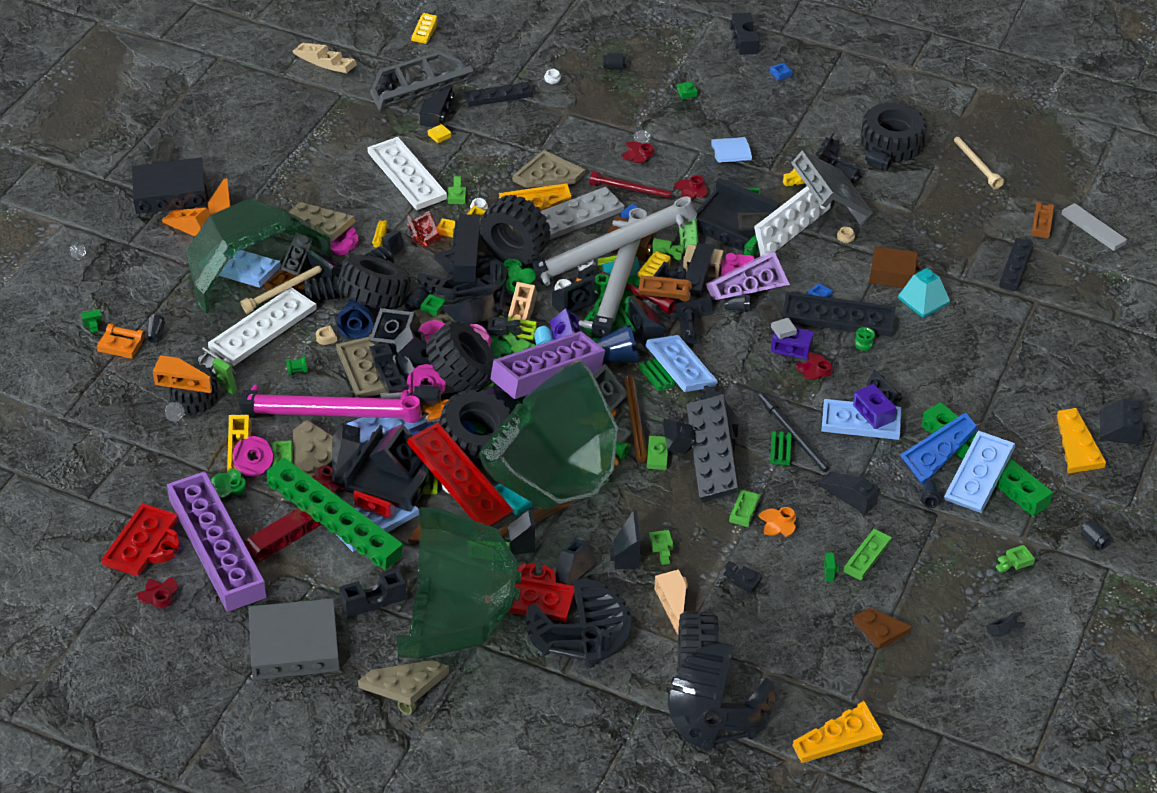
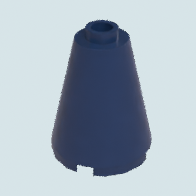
M350 300L337 316L336 325L340 334L348 339L367 337L372 332L374 326L371 307Z
M627 325L594 341L605 350L603 362L639 361L631 325Z

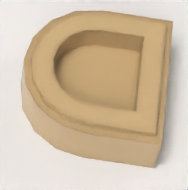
M330 325L316 331V341L319 344L327 345L337 342V336Z

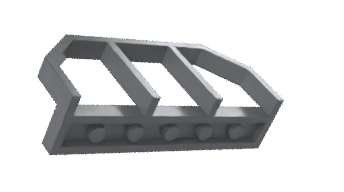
M438 51L380 69L370 93L379 112H381L385 106L407 99L409 102H412L414 97L432 91L438 93L448 85L461 82L469 84L473 70L471 66L464 67L461 60ZM440 59L457 66L458 69L452 72H444L442 75L435 77L428 61ZM422 64L428 78L408 85L401 70ZM395 72L401 86L392 91H384L380 94L379 98L375 89L381 76Z

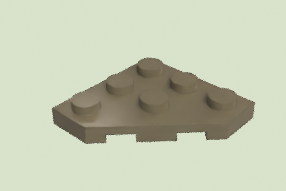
M543 150L512 176V180L526 188L575 184L585 175V169Z
M305 420L293 430V464L311 477L316 475L319 467H331L332 435L310 421Z
M429 660L374 669L358 680V686L369 692L412 705L449 674V666Z

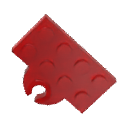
M142 503L101 559L102 565L139 577L149 562L156 564L164 563L174 558L173 550L164 549L171 547L175 551H179L178 534L172 530L179 520L178 514Z
M524 563L518 568L515 575L500 572L494 573L485 600V608L526 615L528 606L535 603L550 620L567 623L575 596L574 587L572 585L556 583V574L553 568L550 569L548 566L543 565L542 575L535 576L533 574L536 572V563L528 565Z

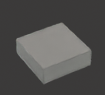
M789 318L771 323V328L779 339L795 335L797 332Z

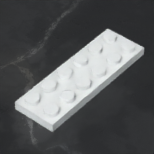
M399 137L368 147V154L416 210L447 199V193Z
M806 186L754 226L760 256L776 252L831 208V203L826 208L821 206L811 190Z
M289 288L208 342V347L235 366L315 311L316 303L293 288Z

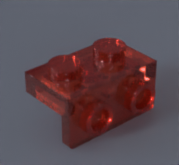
M430 211L416 219H413L410 214L407 215V226L413 232L411 237L416 244L419 242L424 248L441 238Z

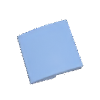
M745 137L712 140V147L715 151L717 162L752 160L750 148Z

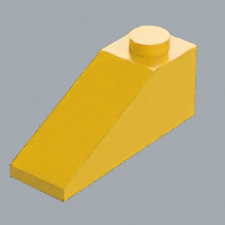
M229 415L227 472L231 468L236 469L233 461V451L236 444L241 440L251 437V419L249 415Z

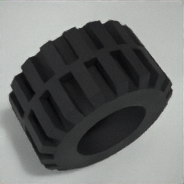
M194 363L191 366L210 376L212 392L206 393L168 387L173 407H177L179 411L183 410L184 413L203 412L204 409L211 408V405H214L216 399H218V387L214 371L210 367L206 368V365Z

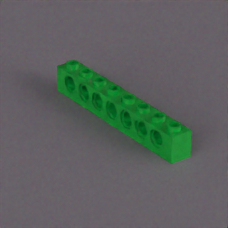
M940 402L923 413L921 426L933 434L958 418V416ZM977 431L955 452L962 459H964ZM1011 458L995 486L1033 517L1050 506L1053 496L1051 490Z
M285 457L267 470V484L270 488L277 490L286 500L292 501L301 511L310 514L316 522H320L331 533L338 535L346 544L353 546L359 554L365 555L374 565L380 566L386 571L402 557L403 544Z

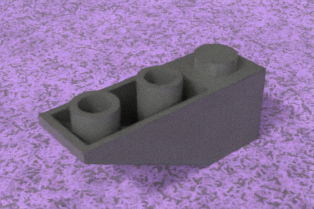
M296 232L281 270L298 276L313 239Z

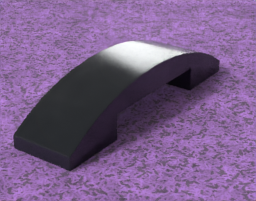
M388 342L369 346L376 371L385 390L389 394L407 390L408 385L403 375H400Z

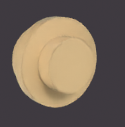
M842 227L837 233V238L844 243L852 242L855 239V233L850 227Z

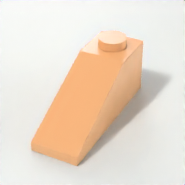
M517 282L508 318L529 321L538 294L535 285Z
M679 570L655 576V591L677 635L680 614L684 612L686 589H688V582L685 577H682Z

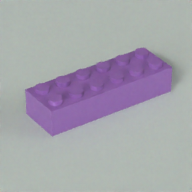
M580 331L495 359L490 379L516 399L592 373L602 366L605 350Z

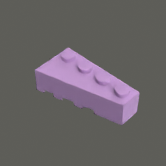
M770 252L705 285L712 300H719L790 284L775 252Z

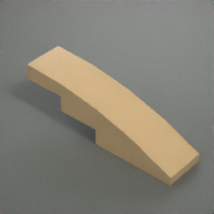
M302 43L293 50V54L333 71L348 73L357 65L355 59L342 58L341 52L328 51L327 45Z

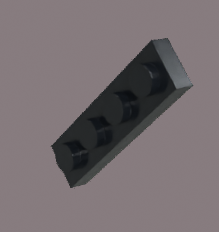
M521 82L512 85L464 92L468 107L533 97V91L529 82Z
M1020 238L1015 239L999 287L1017 291L1033 246L1032 241Z

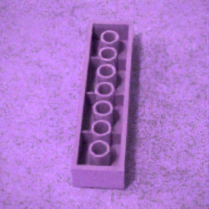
M204 471L167 484L169 501L176 514H178V518L226 611L229 612L266 598L264 580L206 472Z

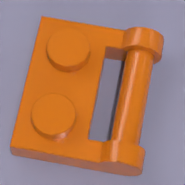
M109 323L106 332L97 345L98 352L133 359L145 339V331L125 329ZM114 334H118V335H122V336H127V337H132V338H135V339L132 340V339H128V338L118 337V336H114Z

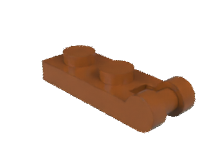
M1036 202L1031 236L1049 239L1054 204L1044 205L1042 202Z
M641 275L639 294L689 301L691 295L689 290L692 288V282L683 279Z

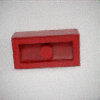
M356 490L354 491L355 507L390 519L397 510L390 502Z

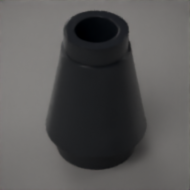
M743 294L725 298L724 307L729 310L747 312V310H751V296Z
M153 314L147 319L146 339L151 343L158 341L166 325L165 319L161 315Z
M929 480L924 483L921 502L927 508H935L940 503L941 497L936 483Z

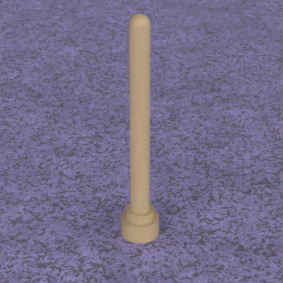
M960 137L954 138V142L987 176L989 185L993 189L1000 188L1004 183V179L999 174L992 173Z
M316 266L254 299L246 298L240 301L242 308L246 314L254 311L256 305L305 281V279L313 277L320 273L322 268Z

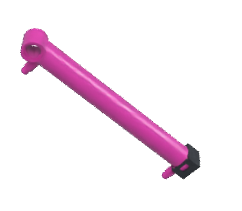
M253 385L251 390H243L239 402L242 415H249L252 418H256L257 414L398 418L404 419L408 423H415L422 417L419 398L412 395L409 396L408 390H403L400 399L262 395L258 394L259 386Z

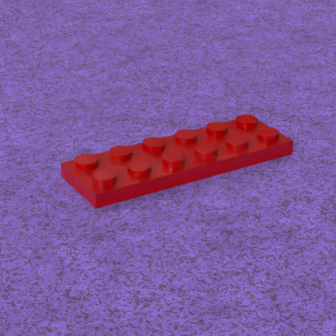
M438 422L408 439V445L482 532L512 514L514 510Z

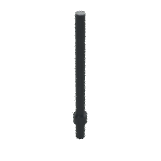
M760 393L758 398L765 405L768 413L774 415L823 473H826L830 469L829 466L779 411L778 405L771 401L764 393Z

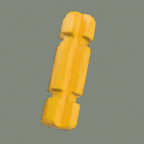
M386 220L378 222L372 242L375 248L383 246L382 237L386 235L388 228Z

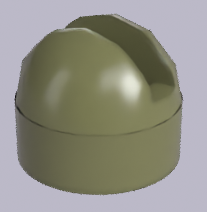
M417 701L412 705L398 702L399 710L406 715H410L417 707Z

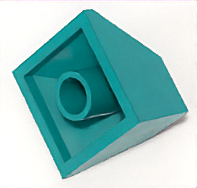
M928 268L914 274L898 295V299L922 318L950 304V299L940 277Z

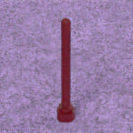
M592 171L590 176V185L597 186V184L601 185L602 183L666 198L672 196V193L667 190L602 177L603 175L596 171Z
M601 272V273H600V274H607V275H609V277H610V274H608V273H606V272ZM629 283L626 284L625 290L659 305L663 312L671 314L676 307L675 300L640 295L638 287Z

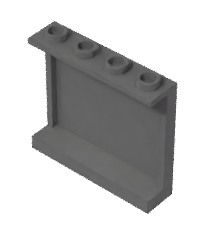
M803 150L791 162L821 206L826 208L832 200H835L847 206L860 225H863L873 213L842 170Z
M333 599L248 607L253 680L339 671Z

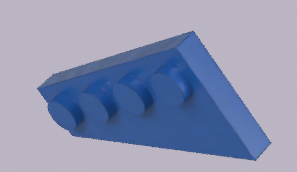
M965 412L900 454L901 459L923 486L978 430L977 426Z

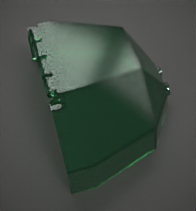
M251 198L211 214L185 251L197 304L205 313H209L207 293L228 260L232 259L237 251L246 248L247 244L251 246L263 240V237L267 239L278 234L279 230L295 236L297 232L312 238L311 245L319 248L325 255L332 257L330 237L321 228L287 211Z
M580 359L564 366L528 394L523 400V405L518 404L514 408L511 415L506 418L501 427L497 429L491 439L483 446L479 456L483 467L496 482L545 510L589 497L592 499L600 493L599 489L609 481V476L614 470L618 427L593 373Z
M420 507L421 531L417 583L420 586L416 589L409 629L410 634L397 635L399 658L422 659L483 645L513 607L515 601H519L520 588H517V584H521L522 571H518V562L497 528L443 509Z

